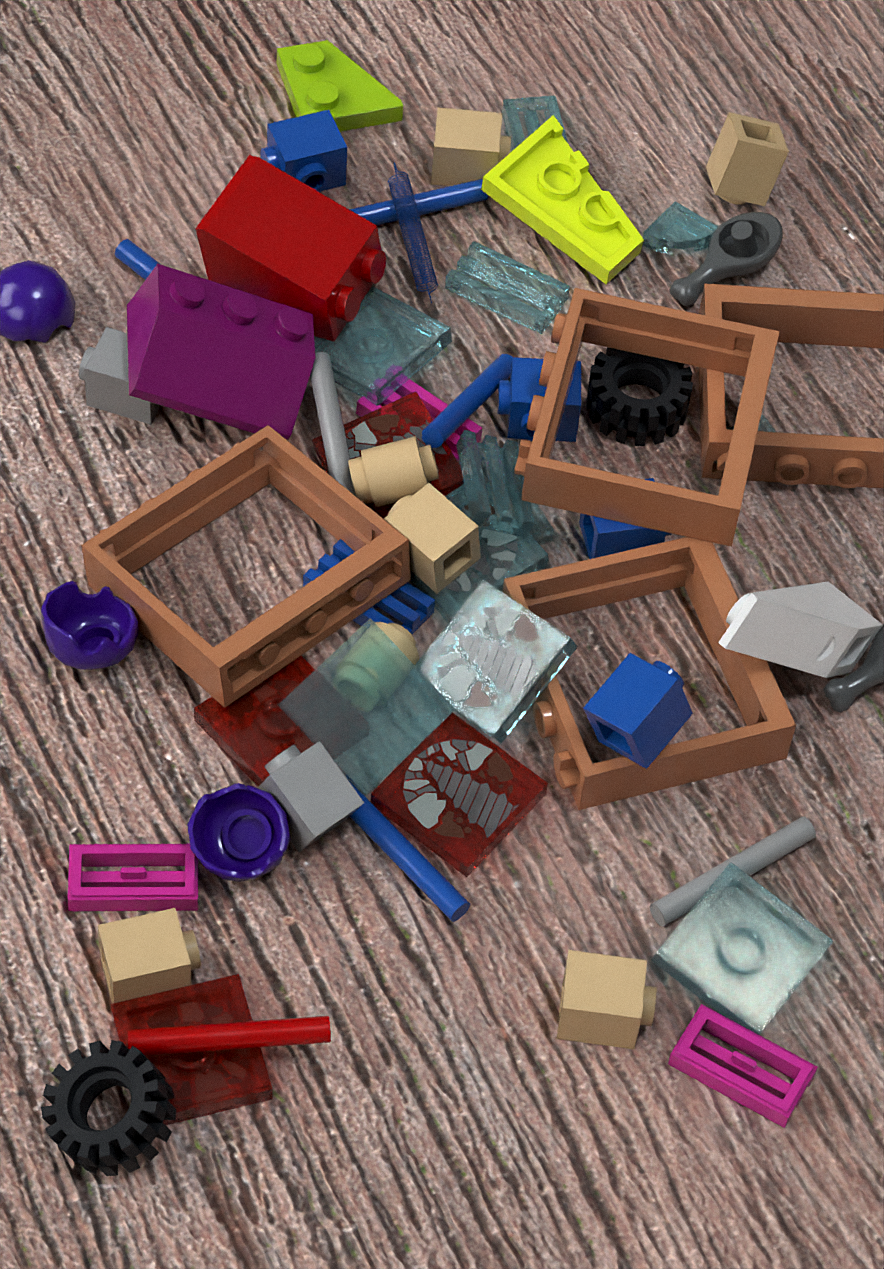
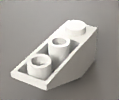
M828 581L744 595L728 613L726 622L730 626L718 643L728 650L828 678L851 673L883 624Z

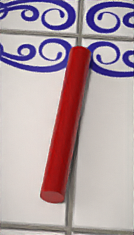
M329 1016L128 1030V1048L131 1049L134 1046L145 1056L331 1042Z

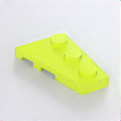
M552 115L483 176L481 190L603 283L607 284L641 253L644 239L611 193L601 190L588 172L590 164L579 150L575 152L572 150L562 136L563 127L555 116Z

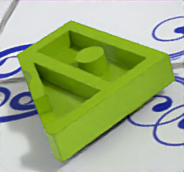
M328 40L277 48L276 64L296 117L329 110L340 132L402 121V101Z

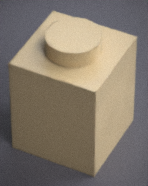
M438 107L433 152L432 185L453 186L483 179L485 174L510 153L511 136L501 135L502 113Z
M731 112L728 113L706 165L715 195L736 205H742L746 202L761 206L766 205L789 153L778 123Z
M430 483L426 484L413 496L407 495L398 500L389 511L388 516L384 518L385 521L409 539L410 570L436 594L481 558L478 525Z
M175 908L98 925L100 960L114 1014L192 996L191 970L201 968L200 954L193 930L182 932Z
M568 950L562 982L556 1039L635 1049L640 1025L652 1026L655 1012L657 987L645 986L647 960Z

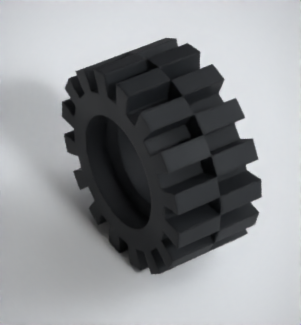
M607 347L606 354L600 351L595 357L594 365L591 366L586 398V409H590V420L593 424L601 421L599 431L605 436H608L613 430L617 431L615 441L625 444L627 436L635 437V446H645L646 437L651 436L654 445L664 442L665 432L672 438L678 433L679 425L683 426L687 418L693 387L691 368H684L685 364ZM631 384L644 385L655 390L660 396L652 399H637L624 394L619 388Z
M111 1040L109 1050L101 1041L89 1043L91 1056L86 1057L79 1049H76L68 1055L75 1064L69 1071L58 1064L52 1072L60 1081L58 1087L48 1084L45 1086L43 1096L52 1104L51 1106L41 1107L42 1118L50 1125L45 1129L58 1147L85 1170L96 1174L99 1168L106 1176H117L118 1164H121L130 1173L140 1168L136 1159L138 1154L142 1152L151 1161L159 1153L151 1145L155 1137L167 1143L172 1131L163 1121L175 1120L176 1108L168 1101L175 1098L172 1087L165 1081L166 1077L134 1046L129 1049L123 1042ZM113 1086L128 1088L131 1094V1104L125 1116L117 1124L106 1130L100 1131L90 1128L87 1114L95 1098Z

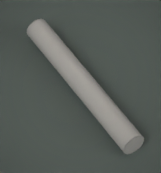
M316 352L310 378L329 475L356 496L348 464L350 455L330 356L325 352Z
M802 816L650 905V911L654 920L660 926H666L816 837L814 826L809 819Z

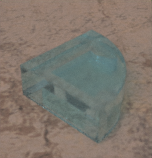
M675 201L643 232V246L661 253H668L669 248L687 249L694 247L693 251H701L709 247L711 236L718 226Z

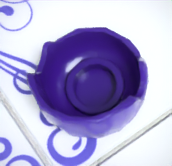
M28 260L12 264L0 271L1 336L13 341L30 339L46 343L53 331L59 326L64 325L68 328L72 326L76 303L69 286L53 267Z
M66 582L47 593L41 606L42 625L50 653L66 666L82 670L107 668L121 662L134 648L139 633L138 620L130 604L114 596L107 586L103 587L96 594H86L79 589L76 582Z
M235 783L211 794H204L198 800L187 824L190 848L206 870L225 880L237 882L254 880L271 872L281 863L290 842L287 814L271 793L240 783Z

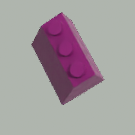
M161 264L155 266L127 304L129 396L251 433H256L269 425L286 440L291 437L316 358L313 314Z

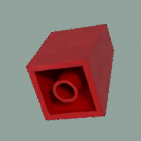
M249 155L195 228L208 280L313 314L314 337L335 342L347 322L355 319L362 300L372 285L377 284L382 279L386 268V255L381 249L377 225L257 156Z

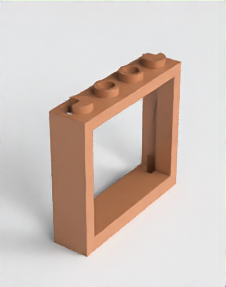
M704 284L699 314L780 331L777 342L884 349V294ZM698 367L701 478L722 479L733 430L726 429L724 372ZM758 431L747 481L780 482L786 485H832L842 488H884V438Z
M574 288L568 313H558L555 317L551 342L559 344L557 353L546 351L539 385L547 387L545 396L534 395L532 399L527 429L535 431L533 440L522 439L520 442L514 474L524 476L521 500L732 547L780 331ZM582 342L745 377L718 496L551 459Z
M269 425L241 443H236L230 450L202 468L192 471L185 479L157 497L145 501L138 509L110 527L100 530L99 534L81 545L88 586L96 593L107 586L114 596L130 604L138 620L139 631L224 708L411 580L409 539ZM268 484H271L337 540L342 539L355 552L215 647H212L131 574Z
M684 537L504 579L501 607H505L500 613L498 608H496L497 615L494 617L502 614L506 607L519 611L520 614L512 622L509 630L500 637L502 640H506L510 634L512 646L515 647L516 653L523 657L518 672L524 657L528 655L531 656L532 665L533 663L537 665L532 679L525 687L523 685L522 689L530 688L535 701L533 704V715L538 733L543 739L550 738L555 750L553 763L557 780L562 789L570 788L578 810L787 759L796 724L767 661L725 649L718 643L730 626L726 622L727 615L739 599L713 542ZM685 587L747 726L667 745L647 769L624 756L592 764L534 621ZM523 614L535 626L538 638L529 643H525L523 638L516 639L514 636L516 632L515 624ZM537 645L538 650L535 654V652L531 650Z

